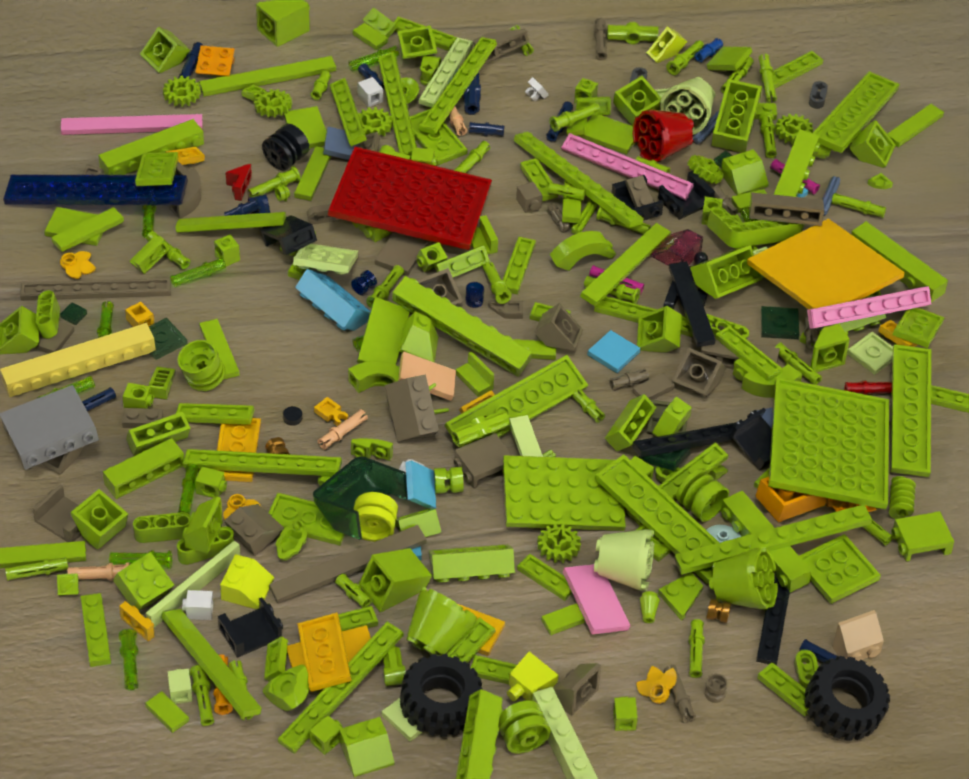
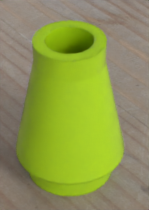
M646 591L639 598L642 621L644 623H653L660 599L657 593Z

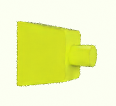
M529 651L510 673L509 686L511 688L507 691V695L512 701H516L521 696L525 700L532 701L533 692L550 687L554 688L558 683V674Z

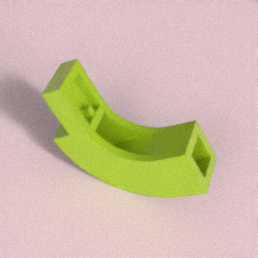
M584 231L562 241L549 255L557 267L570 271L581 258L587 255L599 254L612 259L616 253L612 248V243L606 240L601 232Z
M740 358L734 362L733 375L742 381L741 389L755 396L774 398L776 377L799 382L802 379V373L789 364L783 367L781 374L768 382Z
M384 361L359 363L348 368V382L358 393L375 386L385 387L387 384L398 381L400 367Z

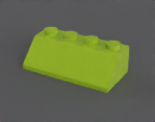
M751 245L732 250L690 267L695 284L716 299L762 280L760 273L747 264V259L754 256Z
M509 544L429 550L432 578L437 579V582H449V578L465 581L470 580L471 576H478V579H488L490 575L496 574L502 578L510 577V573H515L514 550Z

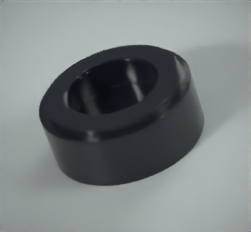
M291 406L283 411V420L288 425H297L303 419L302 410L298 407Z

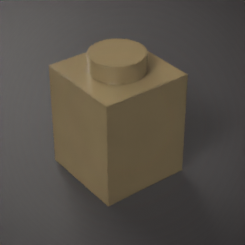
M534 182L517 186L516 200L525 213L542 208V194Z

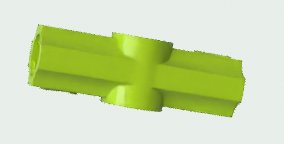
M629 22L626 25H608L607 40H626L629 44H636L639 41H656L659 29L657 26H640L636 22Z
M503 410L486 417H476L468 424L452 430V440L459 447L474 440L483 439L494 432L509 427V417Z

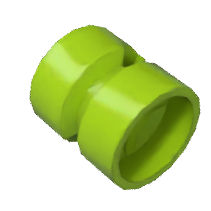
M450 467L449 470H446V468H434L435 494L447 493L448 490L452 493L463 492L462 467Z

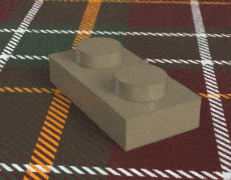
M378 132L366 135L367 140L361 142L359 147L377 152L380 141Z
M643 175L626 180L625 184L635 208L654 203Z
M124 408L122 426L123 428H136L162 419L163 409Z

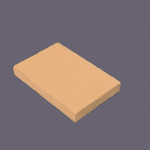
M403 351L400 359L398 381L426 374L428 386L436 383V387L430 390V394L451 401L454 397L456 370Z

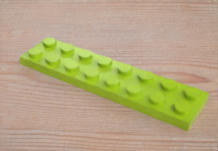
M869 71L813 132V134L819 135L818 143L835 152L842 153L897 92L900 84Z
M894 344L892 349L890 472L923 477H929L931 473L932 349Z
M565 355L451 419L444 426L451 435L452 430L468 424L476 417H486L501 410L506 412L509 418L528 415L529 420H532L572 397L579 389H586L588 384L568 355ZM509 426L493 434L496 433L500 438L511 432V428Z
M624 454L596 474L595 480L649 530H654V535L674 554L720 543ZM713 567L694 571L707 584H709L710 577H713Z

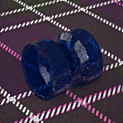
M369 270L363 271L360 277H356L351 281L353 290L359 295H364L368 292L369 288L371 289L377 284L376 277Z
M471 282L467 284L465 302L469 307L478 308L483 305L484 286L481 283Z

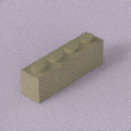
M751 192L749 219L822 226L824 202L821 199Z
M716 340L714 345L702 346L701 353L722 361L728 369H733L734 362L739 359L718 340ZM752 343L777 363L779 348Z

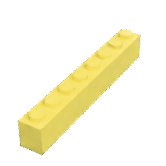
M144 323L1 368L2 380L9 397H13L156 351L155 341L148 324Z

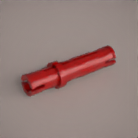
M866 380L853 383L845 382L844 391L864 395L892 393V382H867Z

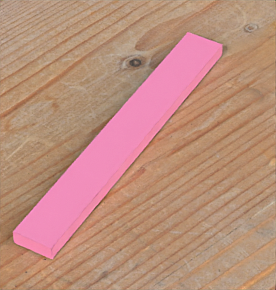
M202 114L61 118V135L159 132L194 119L203 130Z
M570 133L561 147L565 152L631 179L645 175L648 186L659 190V186L663 185L673 196L685 201L694 186L691 182Z
M929 286L809 309L807 314L811 329L932 304Z

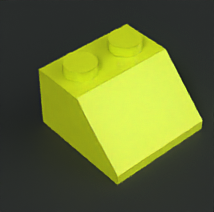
M235 554L220 584L221 600L257 610L259 609V598L263 597L265 600L270 590L269 584L273 583L274 576L255 559Z

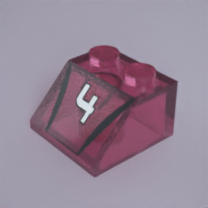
M689 229L673 233L652 253L651 257L668 266L669 264L686 261L689 266L694 261L696 253L702 252L703 236Z

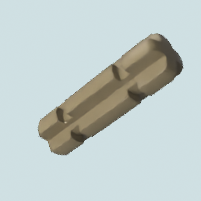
M555 203L549 204L547 211L557 226H559L560 231H568L570 225L567 222H562V213Z

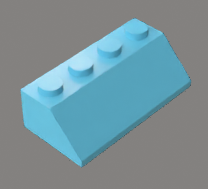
M306 269L295 288L300 291V295L303 298L310 299L315 308L322 309L325 312L324 316L330 320H335L337 322L336 326L344 331L346 329L355 331L368 322L370 310L328 275Z

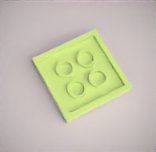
M309 244L298 251L294 257L293 265H297L301 269H309L310 267L317 268L316 270L321 272L330 270L335 271L336 274L343 275L352 268L358 258V251Z

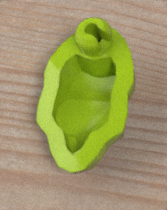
M295 520L293 524L284 528L275 543L277 555L282 561L299 554L302 546L307 541V528L302 520Z

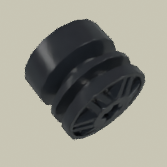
M289 123L284 124L262 143V151L268 162L276 169L282 171L288 170L296 161L308 154L310 150L305 134L297 126Z

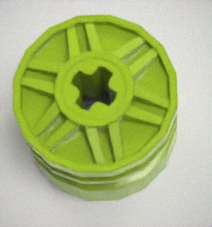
M196 340L185 345L179 352L178 365L192 389L208 391L217 387L224 379L225 367L212 343L206 340Z
M697 469L689 474L676 493L677 502L684 505V508L691 510L692 514L702 522H707L714 518L722 509V500L729 497L728 488L719 481H714L713 476L708 475L704 469Z

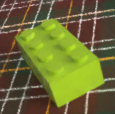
M728 79L713 131L711 146L742 153L746 152L760 101L762 86Z

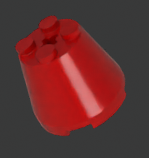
M641 111V114L638 118H635L633 123L634 143L638 144L642 158L660 162L685 147L692 145V128L694 123L691 118L688 119L685 114L679 112Z

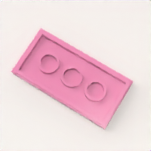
M594 564L564 567L563 574L591 634L629 630L631 625L608 578L600 576L598 572H594Z

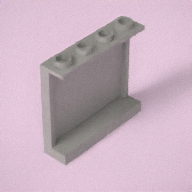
M73 385L0 413L3 427L8 432L25 470L99 440L96 427Z

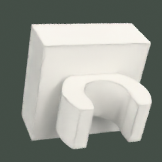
M533 77L528 81L531 87L525 92L528 96L534 93L531 96L533 101H536L539 95L543 99L549 95Z

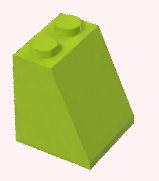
M304 0L259 2L256 4L257 30L276 47H279L310 31V6Z
M408 548L372 554L359 585L364 593L372 599V603L379 612H383L419 594L423 587H427L432 574L414 552Z

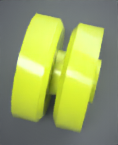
M368 492L361 494L355 500L351 518L353 533L361 539L372 542L393 535L398 505L390 496L382 493Z

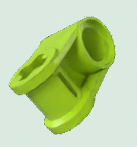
M423 56L420 71L422 72L420 77L421 84L426 86L429 84L441 64V57Z

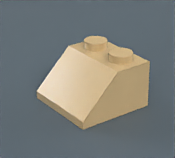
M875 610L838 623L832 647L838 656H844L845 659L854 657L855 660L860 661L868 657H875L881 653L884 640Z

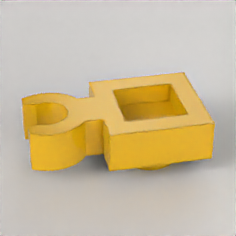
M326 397L314 406V412L327 422L332 419L336 426L341 424L339 419H348V414L341 411V406L329 397Z

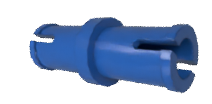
M716 38L711 43L705 44L703 49L695 53V59L698 62H703L707 57L713 56L718 49L723 47L722 40Z

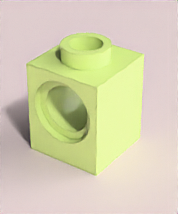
M189 669L167 671L171 700L175 704L192 702Z

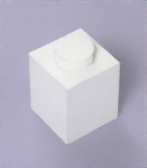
M373 77L358 82V97L367 107L374 106L383 102V88Z
M187 591V598H183L182 610L186 611V616L189 619L212 620L213 591Z

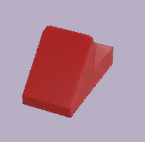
M246 164L226 172V185L232 186L234 200L242 201L252 178L251 164Z

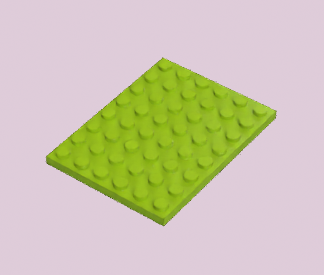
M776 377L768 486L854 504H865V506L886 510L888 506L889 399Z

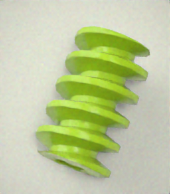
M896 476L891 479L889 515L894 519L905 518L914 513L916 483L909 478Z

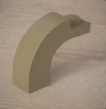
M178 161L174 178L183 188L169 196V207L181 219L193 212L199 205L201 200V181L195 168L188 170L186 166H183Z

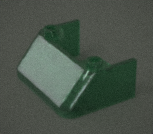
M356 457L313 492V500L334 530L360 540L362 535L359 512L353 510L357 497L363 493L378 492L388 496L392 494L407 500L406 472L367 457Z

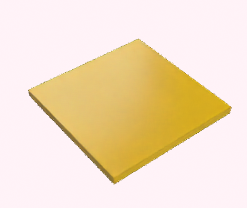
M829 218L822 221V226L814 225L747 259V264L808 310L863 299L904 278L905 273Z

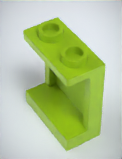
M940 511L895 519L894 526L891 529L893 539L898 543L899 553L903 555L906 562L910 561L912 554L941 549L943 555L952 553L954 540Z

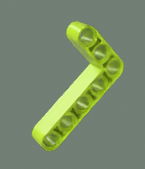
M717 206L710 208L707 222L708 228L732 248L781 242L802 232L805 225L769 220L739 223L724 208Z

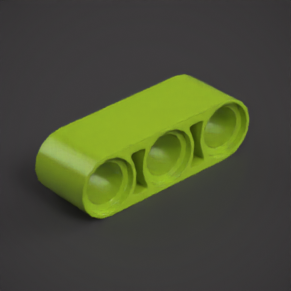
M51 290L44 291L38 296L35 320L41 336L48 339L58 333L60 315L59 303L54 292Z
M180 512L137 517L133 521L134 538L140 543L183 539L184 528L189 526L191 516L188 513Z
M221 527L209 553L185 548V539L179 540L177 542L178 561L181 564L189 565L215 557L229 544L234 542L233 530L230 527Z

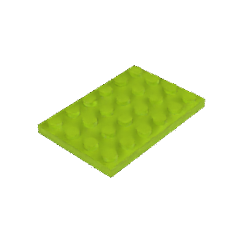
M503 455L506 527L546 528V526H550L553 528L554 524H557L558 527L564 524L565 528L571 526L572 529L625 531L624 506L595 480L596 474L615 460Z

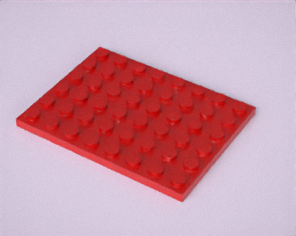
M354 146L329 207L328 216L469 250L492 180Z

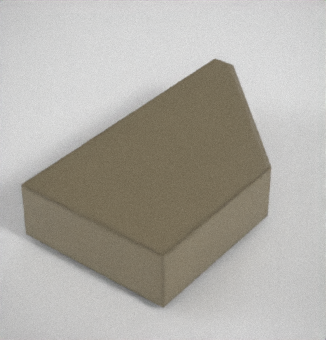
M488 301V307L504 319H523V301H508L505 304H500L497 301Z

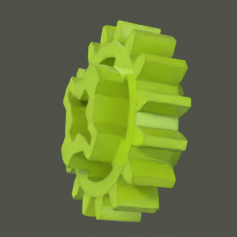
M180 76L179 79L174 77L173 81L169 79L168 83H164L163 95L169 104L174 103V106L181 104V107L184 104L190 106V102L196 103V99H200L201 87L199 82H196L195 79L190 80L189 76L186 78Z
M270 89V92L264 90V94L259 93L258 97H255L254 107L261 116L266 114L268 118L270 116L275 118L276 115L283 116V112L288 113V109H292V98L289 93L286 94V91L280 92L279 89Z
M368 107L367 111L362 109L361 113H358L365 135L378 132L379 135L386 136V132L390 133L392 116H389L388 111L384 112L383 108L377 110V107L371 110Z
M789 113L788 117L782 115L781 119L778 118L775 126L776 135H779L780 140L785 139L784 143L790 141L791 145H793L799 129L813 133V123H809L810 119H804L803 115L798 117L796 113L794 116Z
M695 154L690 157L687 165L694 171L693 173L698 174L700 178L712 184L721 182L724 173L715 164L714 160Z
M554 524L553 528L546 526V531L541 530L540 536H538L537 549L541 550V556L546 555L547 561L551 558L554 559V563L557 560H561L564 563L565 559L572 561V556L577 557L578 551H580L581 537L577 536V531L572 532L571 526L565 528L564 524L561 527Z

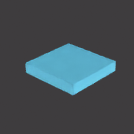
M610 330L588 350L587 355L618 373L640 353V347Z
M414 461L406 462L408 500L426 508H436L434 470Z

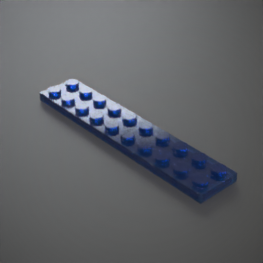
M11 175L3 200L5 204L182 205L188 179L187 175H174L172 185L136 186L135 179L137 175Z

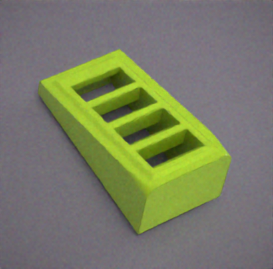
M156 367L148 385L151 386V395H154V398L167 400L176 372L175 369Z

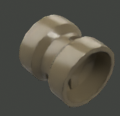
M712 674L707 678L705 697L708 701L719 703L724 700L728 682L723 675Z

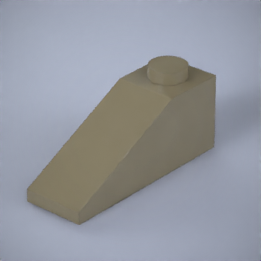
M526 29L487 33L473 40L474 47L481 37L495 39L497 42L496 47L484 64L529 43Z

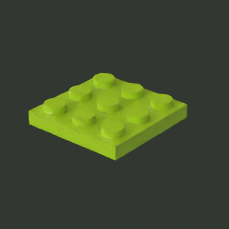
M845 534L799 555L811 570V582L830 604L879 581L881 577L879 572Z

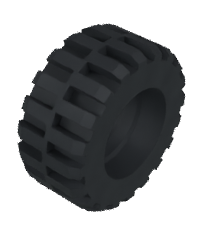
M433 654L429 655V658L423 657L418 659V663L414 662L409 666L402 680L400 694L402 713L405 718L408 717V722L412 726L416 724L417 730L422 733L426 731L428 735L434 736L439 734L440 737H447V734L452 736L459 734L460 730L464 731L469 696L483 689L481 678L474 668H470V664L466 661H460V658L456 656L452 658L448 657V654H442L441 656ZM432 688H444L455 693L458 699L448 703L436 702L428 698L424 692Z
M844 656L836 657V659L826 660L815 671L805 690L804 696L806 699L804 702L805 707L809 708L807 711L809 717L814 719V724L817 727L823 728L824 733L833 734V737L837 739L843 737L844 740L852 741L853 738L859 740L863 739L864 736H869L878 727L889 708V689L887 684L883 683L884 678L882 675L875 672L876 669L872 665L869 667L865 661H857L854 657L845 659ZM842 688L850 691L859 699L862 708L855 709L843 705L836 699L832 689Z

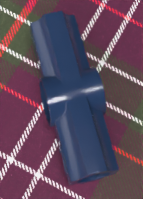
M479 73L476 74L463 93L464 109L469 115H475L480 111L481 84H479Z

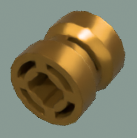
M280 437L270 439L265 445L267 452L270 454L290 455L288 449L285 448L284 440Z
M711 599L707 619H719L720 622L727 623L731 603H719L717 600Z

